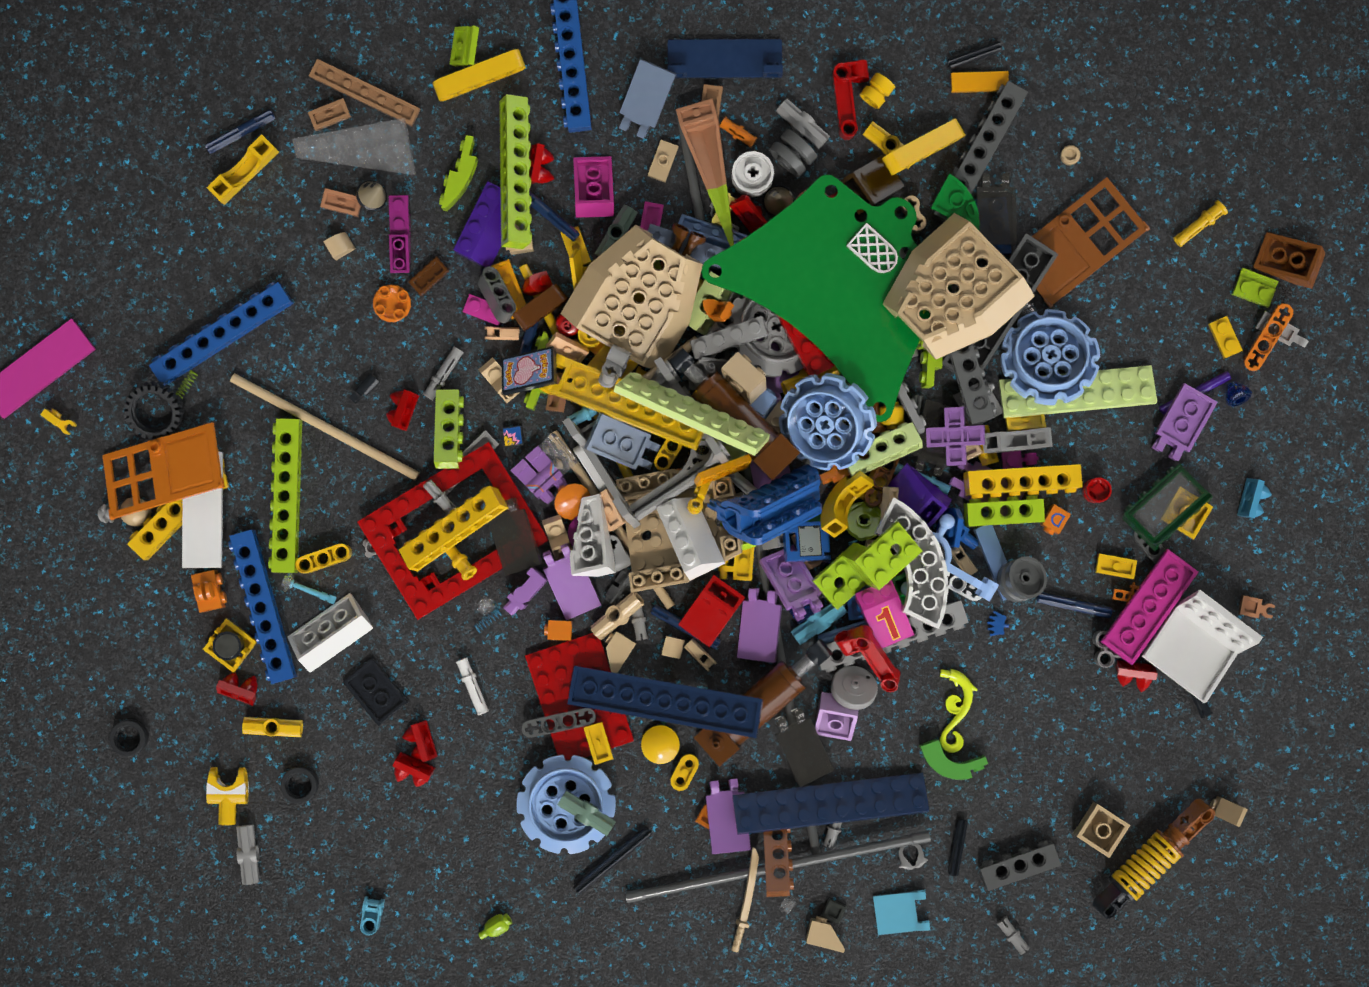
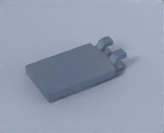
M640 59L620 113L625 116L619 129L627 131L631 121L641 125L637 136L644 139L649 127L655 128L676 73Z
M599 413L584 448L636 470L638 465L650 470L653 463L642 458V455L646 448L658 452L661 445L649 440L651 434Z

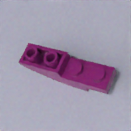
M389 195L390 273H410L411 223L409 195Z

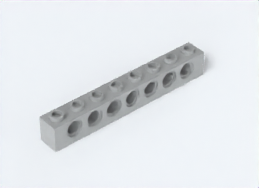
M958 600L946 604L944 614H949L951 621L947 625L941 622L939 629L932 627L931 630L926 631L923 628V622L911 616L907 617L910 625L915 630L914 635L883 648L884 652H891V648L898 646L899 649L910 645L909 642L917 640V643L928 640V636L935 634L936 637L947 633L946 630L953 628L954 631L965 628L964 624L969 622L962 601ZM835 641L826 643L832 652L836 649L840 650ZM861 652L850 656H844L842 653L839 660H833L830 656L819 666L821 670L830 672L836 670L837 665L844 664L845 667L854 664L855 659L861 657L862 660L866 659Z

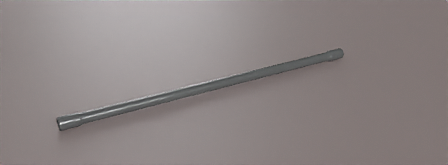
M929 830L907 836L792 859L794 869L907 845L931 842ZM765 864L758 866L756 876L765 874ZM749 868L646 889L626 891L627 903L748 878Z

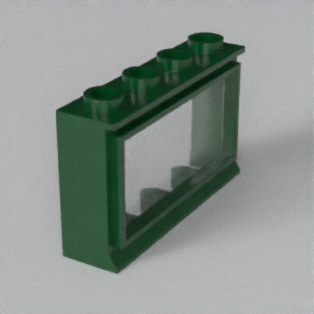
M1181 464L1177 467L1174 465L1170 467L1165 473L1167 476L1162 480L1158 478L1151 485L1153 488L1149 492L1144 491L1137 498L1138 502L1134 505L1132 503L1123 510L1124 515L1122 519L1154 551L1213 498V495L1200 485Z

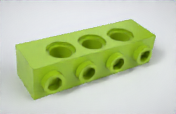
M436 390L434 464L436 469L459 468V462L463 461V452L460 450V444H463V432H460V426L464 424L463 414H460L461 408H464V396L460 395L459 390ZM448 409H454V412L450 414L445 413ZM449 426L454 427L450 432L445 431ZM446 445H453V448L450 450L444 449Z
M1038 495L1026 496V500H1019V496L1007 497V501H1000V498H988V502H981V499H969V503H964L965 526L1045 522L1044 499H1038ZM1022 504L1027 507V512L1024 515L1019 512V507ZM1003 505L1008 508L1006 516H1002L1000 513V508ZM983 507H987L989 509V515L987 517H983L981 514V509Z

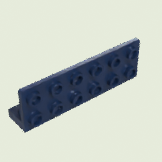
M668 40V70L676 73L675 78H782V40Z

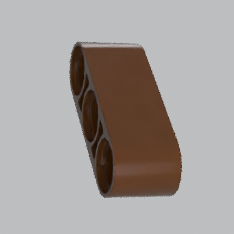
M556 283L515 312L513 317L523 331H526L564 304L568 297Z

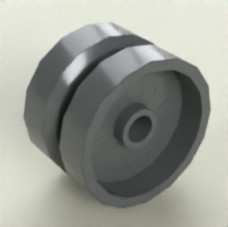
M786 129L780 136L782 143L775 142L768 150L781 166L799 178L806 170L804 163L811 165L817 158V154L800 136Z
M1029 556L1007 562L1002 565L997 574L999 591L1007 600L1012 602H1023L1035 598L1046 588L1047 575L1043 565L1037 559Z

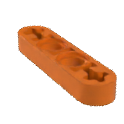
M1281 303L1274 309L1244 359V364L1248 370L1256 371L1260 369L1293 316V309L1289 304ZM1288 307L1287 311L1289 314L1287 316L1283 315L1281 321H1284L1283 325L1279 321L1273 320L1275 316L1277 318L1280 317V308ZM1270 324H1278L1279 331L1276 334L1269 333L1268 327ZM1262 340H1266L1269 343V347L1265 351L1258 348V343ZM1254 350L1263 354L1262 358L1260 356L1257 357V365L1249 366L1250 362L1248 360L1254 359L1256 353H1253Z

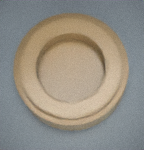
M1073 145L1066 146L1060 153L1061 161L1066 165H1074L1080 159L1079 149Z

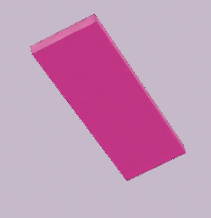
M72 318L0 372V415L2 418L8 417L96 350Z
M1166 549L1100 642L1130 665H1133L1196 577L1198 571L1172 551Z

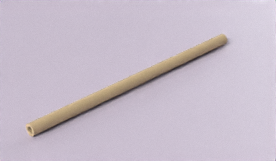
M235 373L231 377L230 382L405 476L413 480L417 479L420 472L247 379Z
M556 430L549 436L582 485L588 489L591 496L599 494V491L559 432ZM620 526L614 532L629 553L627 533ZM664 587L653 589L666 609L675 605Z

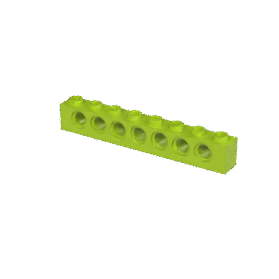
M506 94L499 101L501 247L524 249L532 240V233L530 232L532 215L529 208L531 205V196L529 195V188L531 186L529 151L531 143L528 141L530 105H528V97Z
M276 419V423H273V434H276L275 442L272 444V453L275 454V461H272L271 466L272 473H274V480L271 481V492H274V500L271 499L270 509L273 511V519H270V530H273L272 538L269 539V549H272V557H269L268 566L271 572L298 573L295 564L298 559L303 421L300 419ZM289 433L291 435V441L285 444L283 442V436ZM288 452L291 456L290 461L284 463L282 456ZM287 471L290 474V479L287 482H283L281 476ZM283 491H288L289 493L287 501L281 499ZM283 510H287L289 517L283 521L280 513ZM282 529L288 531V537L285 540L280 538V531ZM282 548H285L288 552L285 559L279 556V551Z

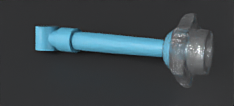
M292 573L289 576L285 575L281 584L284 587L283 591L295 587L317 596L319 599L327 600L331 604H334L337 598L325 592L295 583Z

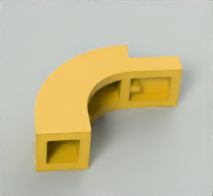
M861 471L850 479L846 476L842 478L832 489L824 503L821 513V529L835 538L849 528L848 512L850 507L859 496L874 486V481Z

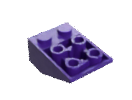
M908 463L888 485V487H899L898 500L914 510L929 528L944 513L952 500Z

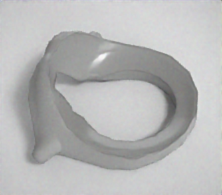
M919 844L913 845L918 849L919 853L915 866H912L903 855V850L906 846L899 848L898 855L901 862L899 868L912 870L920 868L928 861L924 857L923 850Z

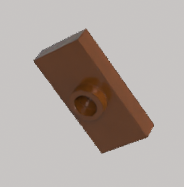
M436 256L408 282L422 297L450 271Z

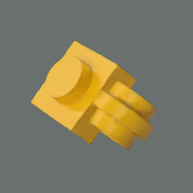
M710 483L695 488L694 494L697 496L687 504V509L690 513L699 514L702 511V503Z

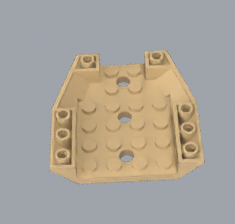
M954 213L911 252L883 305L895 318L899 316L924 342L923 347L936 360L993 335L1034 298V294L1025 278L970 221ZM983 258L987 261V266L979 267L976 261ZM955 284L958 286L959 291L951 293L948 290V286ZM927 310L930 313V317L922 319L919 316V312Z
M635 225L589 264L561 314L577 329L610 348L615 344L631 352L629 359L643 367L652 369L656 366L654 362L656 359L661 357L664 360L672 353L690 323L703 264L687 254L683 256L654 239L652 237L653 234ZM656 260H662L665 266L662 269H656L653 263ZM636 293H642L645 299L642 302H636L633 296ZM621 325L625 328V332L622 335H618L615 333L614 328Z
M669 469L617 479L616 483L630 506L673 478L681 470ZM723 477L712 481L702 503V512L725 562L742 553L743 540L729 534L724 526H717V512L708 508L707 503L710 502V498L722 502L728 498L733 499L737 497L731 477ZM694 484L673 499L696 497L697 495L694 494L696 485ZM657 509L639 520L641 525L635 529L628 522L625 523L632 573H629L631 592L691 581L682 569ZM645 531H651V538L649 540H643L642 538Z

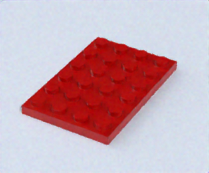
M593 633L525 655L545 716L586 708L567 704L574 666L611 672L602 642ZM593 709L596 713V719L591 725L603 722L611 749L634 741L625 714ZM585 711V714L579 717V713H575L577 724H581L579 721L581 719H586L589 722L590 718L593 717L588 711ZM566 715L563 718V723L566 726H571L574 723V719L571 715ZM547 719L549 730L554 729V721ZM586 726L551 733L557 755L563 754L568 761L571 760L573 755L584 758L591 756L592 754L584 731Z

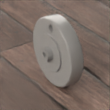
M858 666L841 668L835 673L831 682V693L834 699L843 707L852 710H860L870 706L878 691L874 676L866 669Z

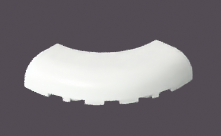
M893 497L875 534L880 536L897 521L922 550L904 568L907 592L901 612L939 629L946 610L948 595L947 566L941 547L925 521L914 510ZM893 544V549L898 553L899 545Z

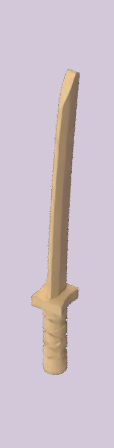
M754 847L751 852L750 868L740 918L736 919L735 922L738 925V929L736 930L731 948L734 952L739 951L744 929L749 928L747 919L752 902L759 860L758 853Z

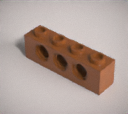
M791 829L763 832L766 897L790 896V890H794L793 878H789V871H793L792 859H788V852H792L791 840H787V833H791ZM774 834H780L782 836V839L774 840L772 836ZM779 852L783 855V858L775 859L773 854ZM781 871L784 873V877L776 878L774 873Z

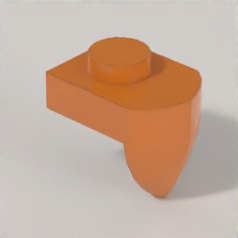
M714 299L703 300L704 310L713 321L725 322L730 318L734 307L731 302H719Z

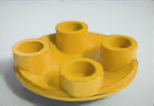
M664 725L648 729L641 741L643 754L649 761L656 764H664L673 760L678 754L680 747L679 738L675 731Z

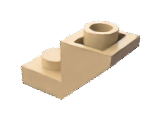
M493 357L478 369L506 403L519 394L514 393L506 396L502 394V367Z
M556 515L542 520L556 560L564 557L560 545L568 543L570 550H573L560 515Z

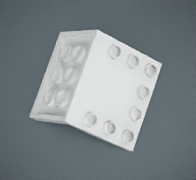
M1198 590L1175 605L1142 657L1201 702L1206 703L1237 654L1259 644L1263 637L1203 591Z

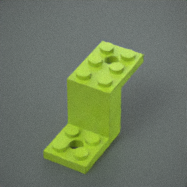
M896 521L868 547L854 542L811 581L832 606L838 610L865 585L880 590L914 560L922 550L902 525ZM898 544L899 552L893 555L890 551L891 546ZM841 577L843 585L836 588L834 581L836 578Z

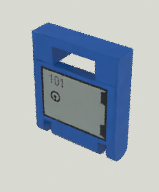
M821 521L804 522L783 533L785 562L831 560V556H824V553L830 552L829 534L821 529ZM795 533L797 551H790L789 534Z

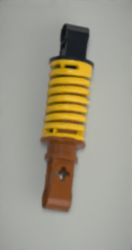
M1196 799L1172 824L1168 825L1166 831L1162 832L1157 829L1151 838L1147 840V844H1143L1141 849L1136 851V854L1131 855V860H1126V865L1120 866L1121 870H1116L1108 877L1111 884L1094 898L1093 907L1104 918L1111 919L1128 901L1136 904V901L1144 894L1142 887L1148 890L1150 888L1149 883L1154 884L1156 882L1153 876L1156 879L1161 878L1158 871L1162 874L1166 873V869L1163 866L1167 869L1171 868V864L1168 861L1175 864L1184 856L1181 851L1182 847L1188 845L1189 841L1214 819L1215 811L1202 799Z

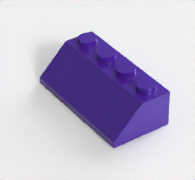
M488 181L453 249L456 254L485 268L492 266L501 248V188Z

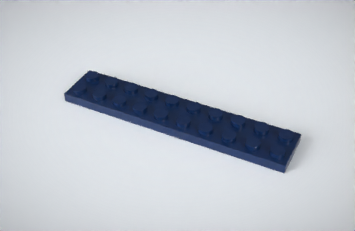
M574 666L567 704L757 738L764 699Z
M923 773L732 795L737 835L929 812Z

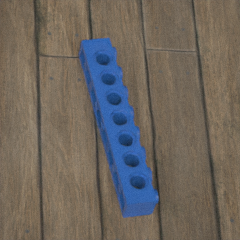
M554 0V3H551L550 6L551 14L555 15L556 22H552L553 32L558 35V41H555L556 53H560V59L557 60L558 71H562V78H559L560 90H564V97H561L562 109H566L567 115L563 116L564 128L568 127L569 133L589 131L592 128L577 0H567L565 2ZM562 14H569L570 19L567 21L561 20ZM566 32H570L573 35L569 40L563 39L562 36ZM567 51H573L575 53L574 57L570 59L566 58L564 55ZM569 70L577 72L574 77H568L566 74ZM572 88H576L579 90V93L576 96H571L569 91ZM579 107L581 109L580 114L573 115L571 113L572 108Z
M279 282L268 284L265 287L266 290L259 294L257 292L251 295L248 302L237 304L233 307L234 311L229 314L224 313L220 315L212 325L210 323L206 324L200 329L201 332L198 334L189 335L181 345L176 344L169 348V352L164 356L161 354L152 359L153 363L149 367L158 381L163 382L164 386L173 382L294 304L282 284ZM268 297L273 298V303L270 306L265 305V299ZM252 307H256V315L250 317L249 310ZM239 317L241 323L239 326L234 327L233 320ZM219 328H224L225 330L222 337H217L216 333ZM207 338L208 345L202 348L200 345L201 340ZM191 348V357L185 358V351ZM171 359H175L176 365L170 369L168 363Z
M248 530L229 536L230 541H228L231 552L235 554L234 565L241 575L239 578L240 586L242 589H245V604L251 610L249 615L252 626L255 625L257 631L255 639L262 649L260 652L261 660L263 663H266V678L268 681H271V684L295 678L297 674L256 530ZM244 547H248L250 549V554L248 557H244L242 555V549ZM250 565L255 567V573L252 576L247 573V568ZM256 583L261 588L258 594L252 591V587ZM260 602H263L266 605V609L263 613L259 612L257 609V606ZM266 620L271 623L269 631L263 629V622ZM270 639L276 641V647L273 650L268 647ZM276 657L280 658L282 662L279 668L273 665V660Z

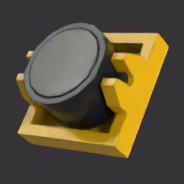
M227 618L214 631V634L209 638V642L203 650L234 673L257 642Z

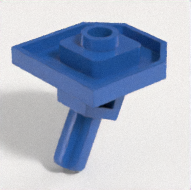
M947 508L942 515H952L955 519V524L952 528L946 530L943 537L948 541L950 547L959 548L961 541L970 549H975L979 545V541L968 533L970 529L963 525L964 519L961 510ZM940 517L938 518L937 530L940 527Z

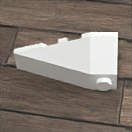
M601 494L583 497L577 518V531L573 537V550L570 552L571 575L599 577L616 573L614 553Z

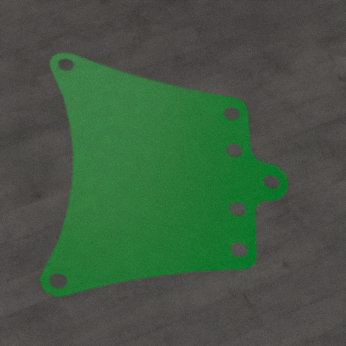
M823 175L791 205L740 242L705 261L702 266V275L708 283L741 294L789 322L830 359L850 385L855 383L868 396L867 406L873 407L876 402L885 404V413L883 415L876 414L877 422L886 421L891 417L903 378L920 338L899 316L895 318L883 305V302L907 261L900 257V249L908 247L913 251L918 246L911 236L912 229L917 220V214L914 207L908 201L898 197L889 199L881 206H871L834 176ZM828 185H834L838 190V194L834 198H829L825 194V188ZM899 206H903L907 210V216L904 219H898L895 216V209ZM859 209H863L867 213V219L864 222H858L854 217L855 212ZM866 223L889 242L897 252V264L889 272L878 273L872 270L847 247V244ZM865 228L860 234H866ZM868 229V234H874L870 229ZM875 236L869 237V243H876ZM857 237L851 244H857ZM859 237L860 244H866V237ZM878 238V243H884L880 238ZM885 245L879 246V252H886ZM860 246V252L867 253V246ZM869 246L870 253H877L876 246ZM888 247V252H893L891 248ZM894 254L889 255V262L895 261ZM870 255V261L877 262V255ZM879 255L880 262H887L886 255ZM716 264L721 267L722 274L719 277L714 278L710 276L709 268L711 265ZM880 264V269L883 271L887 270V264ZM921 310L919 316L922 319H928L930 313L926 311L923 314V310Z

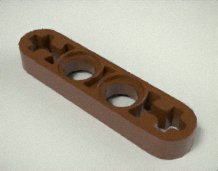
M895 439L894 441L897 444L902 443V441H900L899 439ZM900 458L891 462L893 468L890 470H886L883 466L876 469L872 478L874 481L873 489L867 490L864 496V503L867 507L876 508L882 501L883 487H888ZM882 477L885 480V485L882 487L877 486L875 479ZM876 490L878 491L875 499L878 501H874L873 503H871L869 497H871L874 491Z

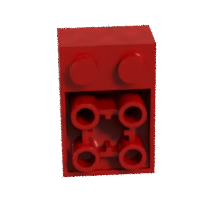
M713 575L678 625L710 648L745 597Z

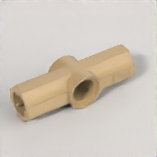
M631 592L616 606L608 607L605 615L591 626V631L598 639H604L619 625L626 624L629 621V617L644 605V600L637 592Z

